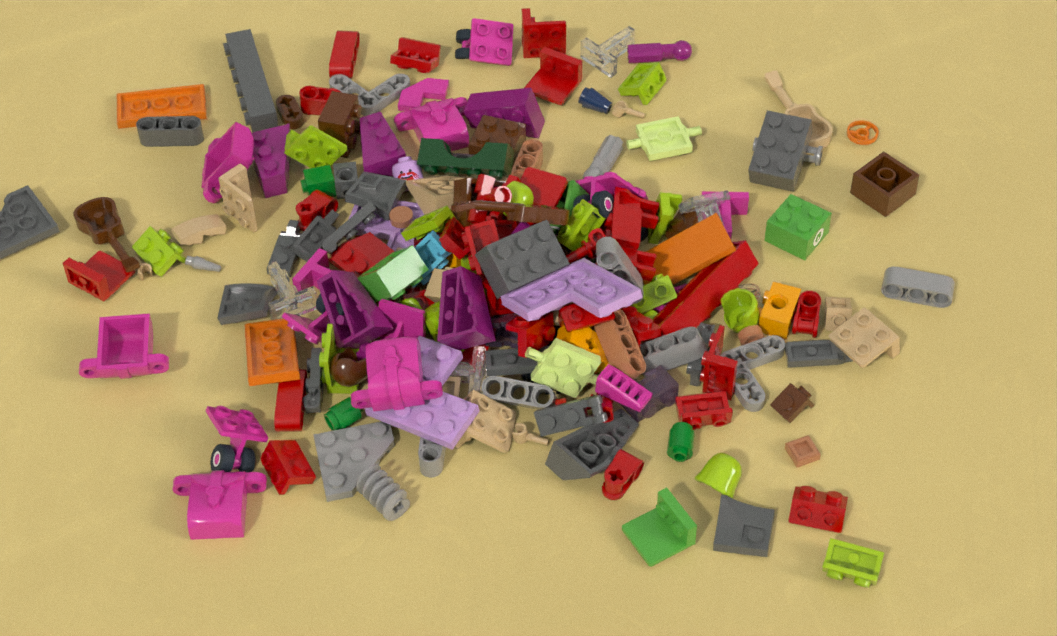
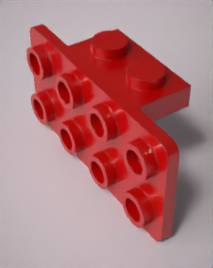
M527 167L521 179L517 176L509 175L507 181L502 186L507 187L512 181H518L532 190L534 196L533 205L556 207L568 181L566 177ZM490 211L494 221L507 220V216L503 212ZM526 222V223H528L530 226H533V225H535V224H538V223H529V222Z

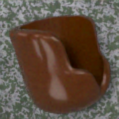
M350 347L341 353H337L330 361V373L333 379L341 386L352 387L368 378L366 358L358 361L357 356Z

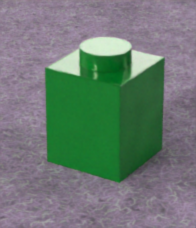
M330 165L303 170L304 179L300 180L303 193H307L309 196L313 191L320 190L331 197H336L335 181Z

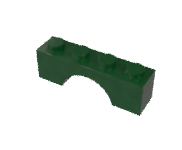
M421 138L417 165L424 170V173L430 175H437L438 172H443L449 176L456 177L459 174H467L469 177L478 178L479 174H485L500 180L502 177H509L511 175L515 150L507 143L486 142L476 155L469 158H456L453 156L450 146L443 139Z

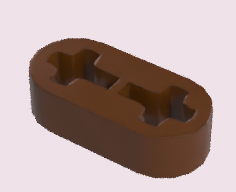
M291 95L279 96L276 99L277 112L284 125L290 124V129L292 130L301 128L304 124L303 113L296 99Z

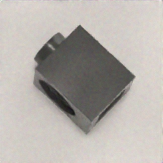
M356 161L333 164L337 199H345L346 192L358 179Z

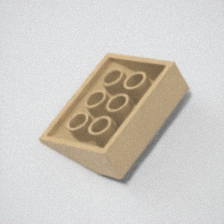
M445 174L406 180V186L425 215L446 205L451 210L454 198V181L472 177L467 176V174H459L456 177ZM502 177L498 181H507L508 177Z

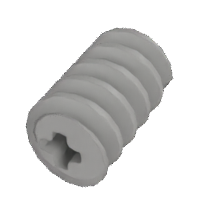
M378 464L368 466L356 481L357 491L363 494V497L370 501V504L376 507V510L383 514L386 520L393 521L398 519L409 508L410 501L406 499L407 492L404 489H400V485L394 483V479L387 476V473L381 470Z

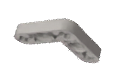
M342 74L332 76L329 79L330 88L338 89L342 93L359 94L358 102L362 107L361 114L367 116L381 111L399 99L402 90L410 87V78L405 74H396L369 92ZM382 93H389L388 96H380Z
M767 336L725 351L720 355L738 361L736 379L745 378L748 383L742 385L735 381L734 394L748 411H760L765 403V392L750 370L783 357L785 341L779 336ZM753 352L756 353L758 357L755 359H750L745 354Z

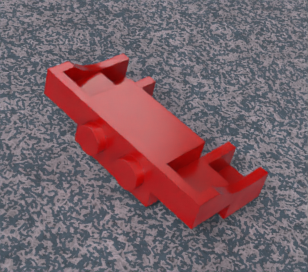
M615 186L612 194L614 198L613 210L604 221V226L608 227V229H605L604 234L606 237L614 238L640 273L642 280L652 282L656 272V268L653 267L656 254L639 251L638 248L640 245L641 227L655 229L658 222L656 213L659 208V202L637 197L628 189Z

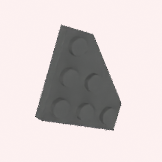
M28 185L7 194L4 199V206L0 211V259L60 232L56 222Z

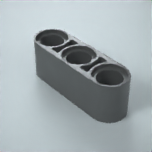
M196 116L143 117L136 123L140 143L146 147L197 146L204 141L201 120Z

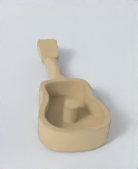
M778 71L765 73L764 79L771 91L776 93L786 108L784 114L812 120V135L808 146L827 147L832 137L831 124L819 116L812 105H797L793 103L782 88L783 84Z

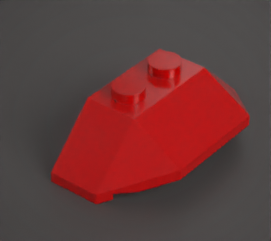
M369 232L343 242L328 257V261L338 270L353 272L356 277H359L395 251Z

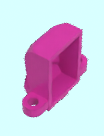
M458 97L455 99L449 98L441 101L426 102L425 105L398 113L394 117V124L399 131L413 129L419 142H421V138L443 139L450 146L451 152L467 148L469 134L462 116L465 115L464 109L468 100L465 97Z
M235 122L221 138H215L208 146L202 171L201 188H203L205 199L210 203H217L222 198L219 191L220 176L240 163L248 171L254 160L253 134L248 127L238 122Z
M150 314L99 317L97 358L83 359L79 363V375L84 378L103 379L119 377L120 379H128L133 376L164 373L169 369L168 356L159 353L153 354V325Z
M417 337L378 340L366 345L368 389L354 391L351 394V405L358 409L372 407L373 411L394 409L395 411L405 409V407L425 405V400L436 399L443 395L442 383L440 381H423L421 346Z
M224 470L176 476L173 479V492L179 496H189L187 525L190 539L244 537L247 493L263 492L266 489L267 477L260 472H225Z

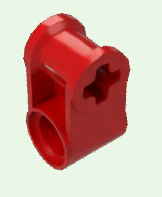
M311 85L302 87L299 91L302 113L320 116L331 92L341 91L335 88H322Z
M320 190L313 191L311 195L296 205L295 210L299 215V229L305 231L317 216L325 218L332 209L336 212L339 204L338 200Z
M807 290L800 294L797 312L794 316L793 335L802 333L812 335V338L817 337L821 297L817 292Z
M620 449L609 467L605 470V482L602 485L604 497L610 500L621 499L631 484L639 477L645 461Z

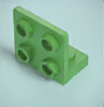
M666 487L658 492L656 508L623 524L622 531L648 566L652 567L694 545L697 525Z

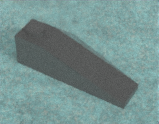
M619 409L614 412V419L610 422L584 426L554 441L545 465L562 480L590 478L608 468L617 452L623 448L638 428L639 423L623 409Z

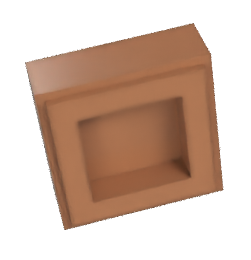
M809 435L785 443V450L797 468L820 460L821 454Z

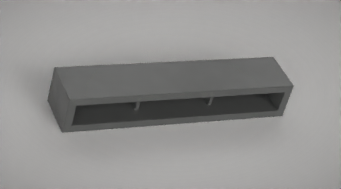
M251 29L225 34L227 43H223L224 52L228 56L229 69H234L231 70L233 83L238 82V84H235L237 96H242V98H239L241 110L246 111L243 113L246 126L250 125L252 132L277 127L276 110Z

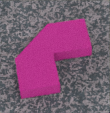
M426 78L402 90L398 102V111H408L410 108L422 106L424 98L445 100L449 88V80Z

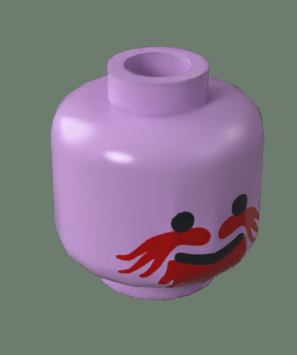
M410 156L399 158V163L392 167L394 178L404 180L424 178L422 168L417 165V160H412Z

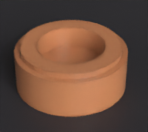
M397 206L390 211V223L396 228H406L413 222V212L409 207Z
M757 325L748 326L738 333L741 345L764 338L761 327Z

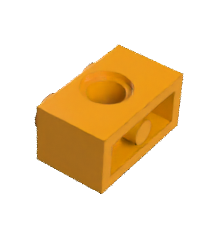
M773 282L770 291L765 290L762 300L764 307L758 308L760 314L759 326L763 334L776 335L787 340L795 313L797 312L799 296L801 294L800 288Z

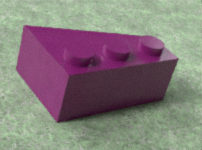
M532 88L471 93L464 109L471 128H477L482 116L487 115L526 124V137L539 139L545 123Z
M381 111L361 117L360 130L364 172L393 177V165L399 163V158L406 157L404 149Z
M290 124L252 132L254 138V160L252 163L265 199L288 193L291 157L284 154L286 136L291 131Z
M462 266L442 272L437 338L438 342L457 350L496 341L481 276Z
M333 270L317 280L330 323L333 324L334 335L339 348L347 349L350 347L352 349H359L361 344L369 343L393 329V326L353 272ZM337 303H341L345 315H339L336 307Z

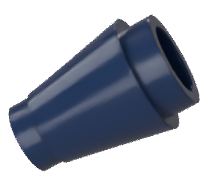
M587 87L584 88L578 100V103L582 104L583 108L605 114L609 113L613 102L609 101L595 89Z

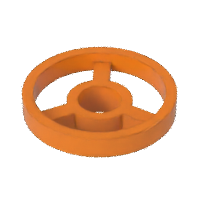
M854 121L847 127V137L856 144L869 145L878 138V128L869 121ZM857 125L866 126L865 128H859L856 131L850 130L852 127ZM872 128L876 135L869 139V130Z

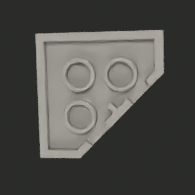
M380 421L313 434L327 502L353 497L357 492L356 481L364 469L372 464L379 465L385 453H389L395 444L390 424Z

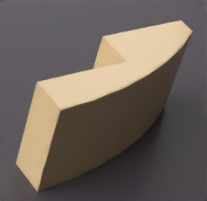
M218 214L207 215L183 222L172 228L171 233L180 245L189 246L202 243L203 235L215 236L216 234H225L226 225Z

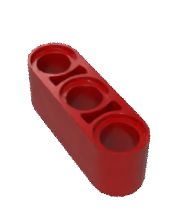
M337 30L329 62L330 78L334 75L342 74L352 79L360 44L359 31Z
M299 369V380L278 382L274 415L276 432H302L305 412L303 397L307 394L305 385L307 378L306 369Z

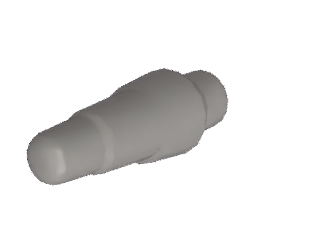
M199 256L186 257L185 265L192 266L194 269L221 271L220 265L207 261Z

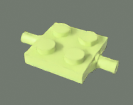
M679 116L637 124L636 133L639 138L626 140L628 150L641 147L649 161L692 153L693 145L689 137L702 135V130L700 126L686 128L681 123Z
M555 338L550 347L543 352L528 347L525 357L538 361L537 366L531 373L532 381L546 385L574 398L578 396L583 387L588 383L596 385L598 375L594 374V372L601 364V357L558 338Z

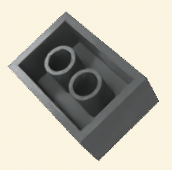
M767 110L748 169L751 183L792 192L795 191L812 135L811 119Z
M548 220L491 243L475 254L497 299L501 298L504 294L569 265Z

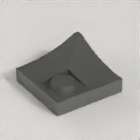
M363 172L346 192L345 202L364 207L370 201L377 209L375 213L389 221L390 211L395 208L401 195L407 188L406 180Z
M252 283L225 285L217 317L219 323L225 325L266 317L270 303L277 295L275 287Z
M721 495L713 551L768 557L775 510L749 505L726 495Z

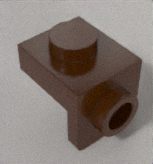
M792 383L770 404L789 423L807 405L811 409L815 405L809 400L812 395L804 387L800 386L797 389Z

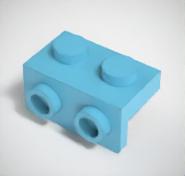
M434 230L415 247L417 253L429 269L422 274L423 279L420 282L423 286L430 281L431 272L434 268L442 269L450 262L447 257L451 253L442 247L439 241L440 237Z

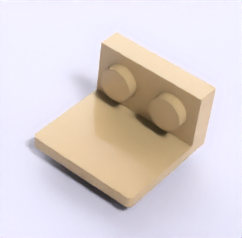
M240 163L219 177V191L223 199L222 207L228 216H233L242 227H247L254 233L258 229L247 169Z
M865 307L829 334V340L861 368L867 366L882 353H886L892 359L900 353L899 336Z
M475 390L471 391L464 400L477 404L479 413L455 447L459 448L466 441L469 442L474 438L503 453L508 452L516 411Z

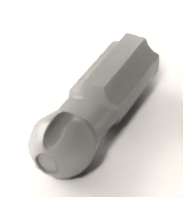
M612 135L605 137L593 158L592 164L584 172L583 179L587 176L596 177L604 175V173L611 170L623 149V141L619 137Z

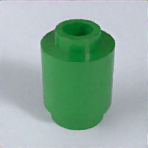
M347 397L330 407L328 412L324 414V419L332 431L344 429L362 419L361 413L363 409L352 407L351 397Z
M677 422L669 430L667 455L677 462L686 461L693 456L695 433L690 424Z

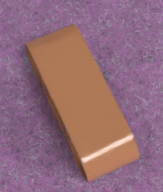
M529 139L523 143L512 167L511 175L521 179L527 167L541 169L543 164L542 142L537 139Z
M618 309L614 311V320L594 325L609 365L617 368L631 379H635L646 371V363L625 313Z

